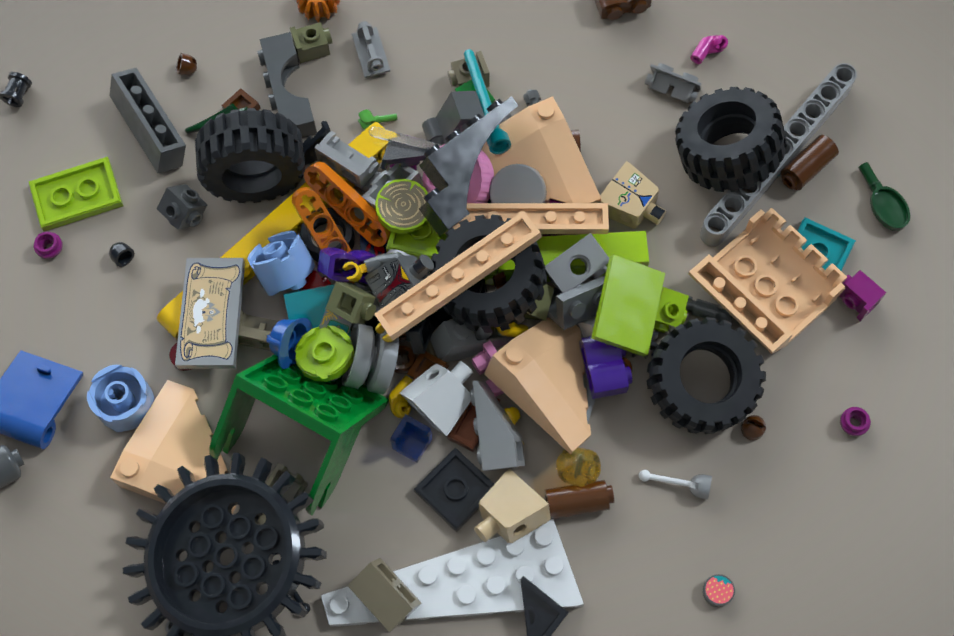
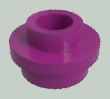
M42 232L37 235L34 241L36 254L44 259L56 257L63 247L61 238L53 232ZM48 244H53L50 248L45 249Z
M850 407L841 415L840 424L847 434L861 436L869 430L871 420L864 409ZM850 419L858 420L859 426H853L850 423Z

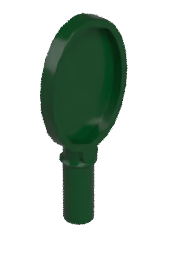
M868 162L861 164L858 168L869 185V189L873 192L870 197V205L874 216L887 229L893 231L904 229L910 221V210L907 202L898 191L888 186H882Z

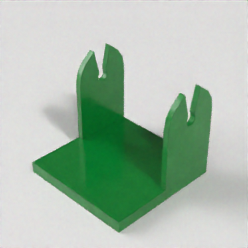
M272 355L235 376L213 434L209 454L218 460L222 449L224 453H229L242 434L255 399L325 437L331 443L310 491L314 501L306 507L307 513L313 516L317 506L322 509L334 491L362 425L386 408L389 399L379 393L369 392L363 384L359 389L343 386L341 377L327 382L311 380L305 377L297 364H293L287 369H281L278 357Z

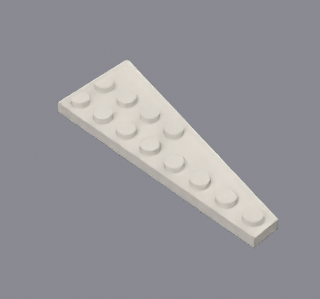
M553 519L513 543H507L499 536L487 542H481L393 571L422 603L405 620L524 612L520 581L522 576H525L563 608H578L584 604ZM349 587L321 595L330 627L380 622Z

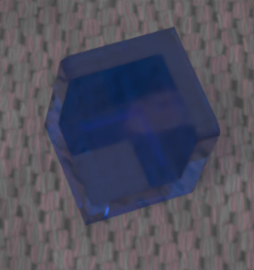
M405 414L390 438L392 449L418 463L433 439L430 427Z

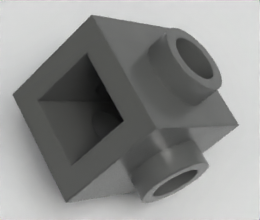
M187 184L167 187L156 209L173 227L180 230L197 226L202 221L203 213L208 204L199 197L195 190L191 189Z

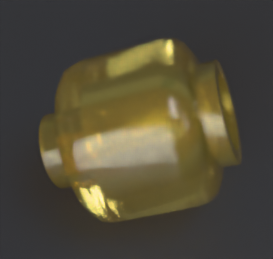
M583 447L577 448L572 454L564 449L556 461L558 476L563 482L570 485L586 486L595 482L601 472V462L597 453Z

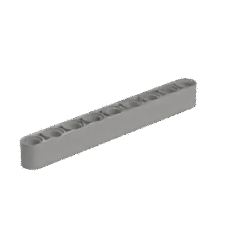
M848 63L836 65L784 125L787 141L786 154L782 162H779L780 166L774 173L770 172L769 177L762 183L758 181L754 187L749 188L753 193H747L742 190L747 189V187L739 188L737 192L728 190L708 213L700 232L701 240L706 245L718 246L723 243L780 176L781 170L796 157L847 97L857 77V71L852 65ZM726 208H733L736 212H729ZM709 227H716L720 231L714 232L710 230Z

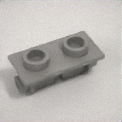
M367 21L360 22L357 32L352 33L364 77L367 78L390 72L377 27L372 28V25L368 24Z
M659 63L658 66L650 65L651 71L654 74H648L645 84L649 85L648 88L667 94L671 85L674 87L671 97L686 103L696 101L698 93L694 90L695 88L699 90L702 88L701 83L697 82L698 77L685 72L681 76L674 73L672 67L663 63Z

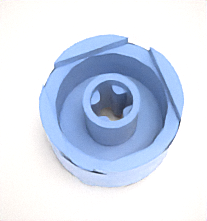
M285 231L269 237V244L263 248L261 244H258L248 255L251 268L269 296L289 288L292 290L302 288L307 283L305 278L316 267L299 234L296 235L295 231Z
M111 365L100 370L93 377L91 387L87 392V401L90 409L105 426L116 432L137 428L154 402L153 391L139 371L122 365Z

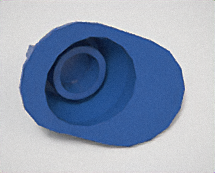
M307 318L280 320L274 325L271 333L267 335L266 341L269 343L271 352L278 357L281 369H287L296 364V345L305 333L313 329L311 322Z

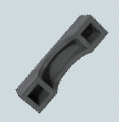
M291 32L259 39L262 50L257 51L261 66L266 65L268 71L263 72L266 88L272 87L273 94L268 95L272 111L278 110V113L284 115L286 119L289 118L300 129L302 138L316 135L317 130L309 99L295 96L285 89L288 77L300 68Z

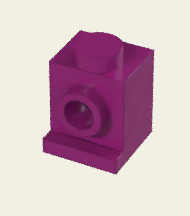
M859 270L853 277L849 274L847 275L848 278L842 283L845 286V290L839 296L848 308L855 309L859 313L857 319L861 322L880 303L887 292Z

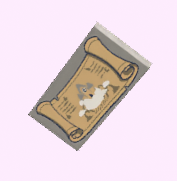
M243 258L186 259L175 361L177 369H236L245 269Z

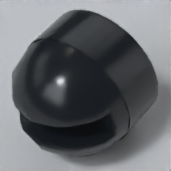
M124 242L114 243L109 249L111 260L119 267L126 266L134 258V250Z

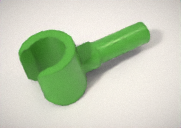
M366 109L359 113L360 119H358V122L365 130L375 122L397 120V114L373 116L371 111Z

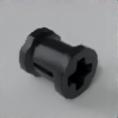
M10 72L8 84L5 90L0 92V99L10 106L22 107L24 103L22 98L27 88L31 87L32 81L21 73Z

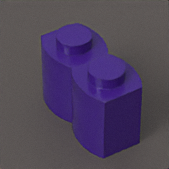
M334 247L324 248L319 253L317 270L332 280L347 282L349 281L347 277L353 276L356 273V268L345 271L343 270L344 264L354 262L357 265L364 264L363 260L376 255L365 250L346 252ZM367 272L362 274L359 282L368 284L364 278L368 275Z
M591 336L581 338L580 349L592 399L627 393L629 384L633 383L630 367H625L622 357L626 356V350L591 339Z

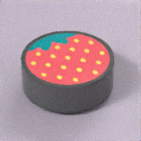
M713 575L707 579L703 586L705 600L715 607L726 606L735 595L734 584L725 575Z

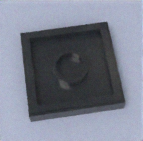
M455 447L414 488V492L457 532L480 509V500L493 487L494 483Z

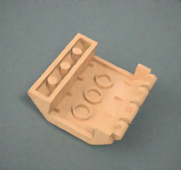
M770 208L766 213L763 210L758 211L749 219L746 229L714 257L710 254L706 256L688 273L771 354L786 347L826 311L845 290V286L842 283L848 278L833 263L824 270L822 267L828 259L812 244L803 250L802 246L807 242V239L794 227L789 225L782 231L781 228L787 221L773 208Z

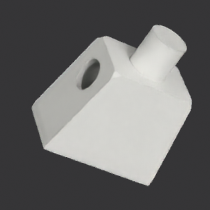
M459 361L451 371L439 364H435L405 387L400 394L434 429L447 436L471 402L470 392L463 386V383L472 375L473 371L462 361Z

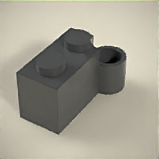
M476 91L451 92L437 116L429 118L422 123V128L430 147L436 144L441 146L448 143L445 138L458 128L461 132L468 128L466 123L477 114H480L482 117L485 116Z

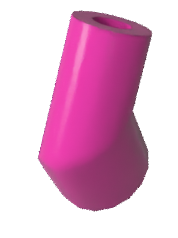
M724 35L704 37L692 53L691 60L696 64H701L707 54L719 53L726 49L728 39Z

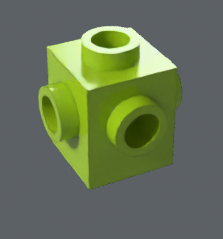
M662 287L654 325L655 331L669 333V330L684 324L687 317L686 305L689 295Z

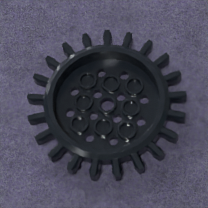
M234 452L231 458L229 474H219L217 459L211 455L204 456L206 477L195 481L194 475L184 466L177 469L178 475L185 488L176 495H173L170 489L157 484L154 490L166 505L158 516L152 511L138 509L136 513L143 522L152 524L148 538L145 539L138 536L127 537L125 542L134 549L145 550L144 563L123 567V574L134 578L145 576L147 585L146 588L128 597L129 603L139 606L153 600L157 607L144 619L141 625L144 629L152 631L167 618L173 625L166 636H183L185 632L192 633L193 636H256L255 631L266 625L272 636H286L283 626L276 620V617L286 607L292 614L305 617L308 613L301 603L296 602L292 598L298 585H303L308 589H320L322 584L311 575H303L305 560L319 561L327 558V552L321 548H305L304 536L324 529L323 522L315 518L300 523L297 516L299 511L308 507L314 501L312 496L307 492H303L288 502L283 495L292 486L296 478L285 471L272 487L265 484L272 463L262 457L256 465L252 477L243 475L245 457L240 453ZM235 505H239L238 513L232 515V508ZM262 515H265V516H266V521H265V523L262 524V525H259V524H258V519H259V517L262 516ZM200 523V529L193 533L194 524ZM226 533L227 538L225 542L219 543L220 535ZM253 544V551L250 554H246V546ZM226 549H233V561L228 565H222L220 561L222 552ZM186 551L187 558L184 561H180V554ZM279 554L281 557L280 562L277 565H273V557ZM209 562H213L214 567L212 571L206 572V565ZM240 573V580L237 583H233L232 578L234 574ZM267 584V592L261 595L259 593L260 586ZM196 591H200L199 600L194 602L193 594ZM223 602H226L227 610L223 613H220V605Z

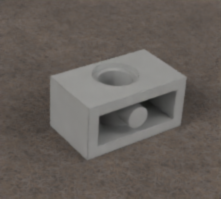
M589 233L545 266V272L560 294L583 285L582 282L590 276L595 280L604 274L607 270L605 265L608 264L609 257L593 235ZM574 259H580L585 263L586 269L582 275H576L571 271L570 264Z

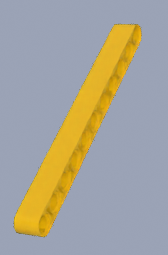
M375 122L348 145L368 158L374 157L377 159L376 162L380 164L388 141L398 142V140L381 124ZM340 176L352 188L355 186L353 183ZM306 182L300 187V188H302V187H308V188H310V187L306 184ZM334 188V195L340 200L343 197V193L339 189ZM293 194L220 257L244 259L243 286L256 275L250 266L248 255L258 244H261L263 248L270 243L269 237L285 231H295L296 235H300L303 222L293 207ZM303 195L301 197L303 202L300 206L304 205L312 213L315 211L309 202L312 197L309 198ZM321 198V200H322L323 204L325 205V207H326V208H331V207ZM183 291L171 300L157 316V321L176 340H178Z

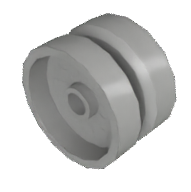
M355 324L349 336L355 351L354 359L347 372L341 376L342 385L359 389L365 382L369 392L384 395L394 374L399 349V337L393 342H385L382 337L388 334L386 330L381 334L377 333L375 335L373 327Z

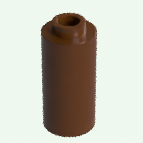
M819 135L781 170L783 184L789 189L801 190L838 156L839 150L834 141L825 135Z
M605 480L545 489V500L549 503L550 518L555 519L609 510L610 503H614V493L612 485L606 486Z

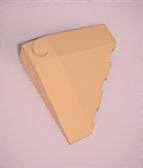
M553 96L523 109L499 124L500 129L507 132L511 142V147L507 152L502 154L491 153L487 141L482 147V151L485 152L491 161L494 176L502 168L512 164H523L536 169L546 184V203H549L550 199L563 203H597L601 201V196L565 117Z
M548 317L546 321L536 324L497 351L492 356L484 375L568 453L572 454L591 436L590 424H587L586 414L588 410L587 389L584 388L583 384L585 369L579 343L581 340V330L577 325L563 330Z
M170 380L166 381L125 446L110 477L119 487L165 503L157 496L154 488L159 484L170 489L173 495H176L185 488L178 475L177 469L184 466L194 475L195 481L206 477L204 456L210 455V437L213 436L206 416L201 415L196 401H199L193 388ZM220 454L217 460L219 474L228 473V469ZM235 505V506L232 508V510H231L232 515H233V513H234L235 508H236L237 505Z

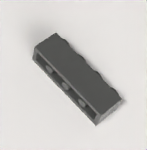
M133 68L111 74L109 96L156 172L162 173L182 167L186 144L138 69Z

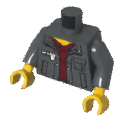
M399 252L374 256L363 260L364 264L361 265L347 262L343 266L345 271L356 268V273L353 276L347 277L352 282L359 281L363 273H368L364 278L381 308L427 278V274L434 268L432 260L426 255H421L417 259L414 255L404 256ZM379 323L376 326V332L381 334L385 329ZM388 334L382 337L385 342L394 341Z

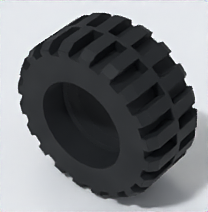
M730 87L729 90L721 88L715 90L713 94H705L700 97L698 102L694 101L688 106V112H683L676 126L675 141L685 173L689 175V178L694 183L700 184L701 187L709 190L712 187L716 192H724V190L737 192L739 188L747 187L749 189L754 187L758 181L762 183L769 177L770 172L774 173L780 166L779 162H782L786 154L787 141L781 113L777 108V104L760 91L755 93V90L745 87L744 90L739 89V87ZM749 134L744 139L733 144L713 145L717 140L727 135Z
M247 108L244 111L236 109L231 110L228 114L221 113L216 116L215 120L210 119L207 121L204 127L202 126L195 139L198 180L208 192L217 198L221 196L226 201L236 200L238 203H246V201L259 203L261 200H274L276 196H284L288 194L290 189L294 190L304 176L305 161L300 129L289 118L286 119L284 115L278 112L273 114L271 110L267 109L258 111L255 108Z
M492 214L491 219H486L484 215L475 216L474 221L468 222L465 219L459 222L460 227L456 230L453 227L445 233L447 239L445 241L439 240L436 245L438 254L434 253L431 257L434 268L430 271V275L508 222L511 218L503 221L501 215ZM534 242L511 258L515 263V269L512 277L503 287L490 293H475L465 290L443 306L447 314L451 315L453 320L459 325L465 323L469 330L478 331L479 327H482L484 333H493L496 327H500L501 331L510 329V323L516 321L519 325L525 321L524 314L527 312L532 314L537 308L535 300H542L545 293L543 286L546 285L547 281L546 267L537 242Z
M706 317L702 321L696 318L689 320L684 325L680 324L660 341L651 354L652 360L648 363L647 367L650 378L646 381L647 389H652L653 396L650 397L653 405H659L662 410L659 413L664 419L669 417L673 420V426L679 429L682 427L687 428L689 433L697 434L704 432L705 434H713L740 423L746 419L748 414L755 410L758 406L756 401L762 398L764 392L761 383L766 381V372L760 369V366L764 364L763 356H756L753 350L758 347L753 339L748 342L744 338L746 332L740 327L736 330L732 329V323L726 320L717 323L715 318ZM695 350L709 351L717 355L725 363L730 375V388L722 400L709 404L703 403L693 398L686 391L680 378V365L685 356Z

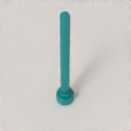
M467 49L464 52V58L483 113L486 115L489 113L487 108L492 103L473 50ZM498 124L487 139L489 150L493 154L505 153L511 147L507 132L500 129Z

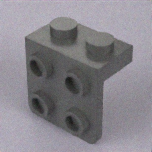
M605 276L588 283L582 282L583 285L562 294L555 287L547 316L563 330L595 317Z

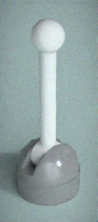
M642 470L639 473L641 481L654 480L687 486L695 497L707 500L709 498L712 480L710 475L698 474L691 481L650 474L648 470Z

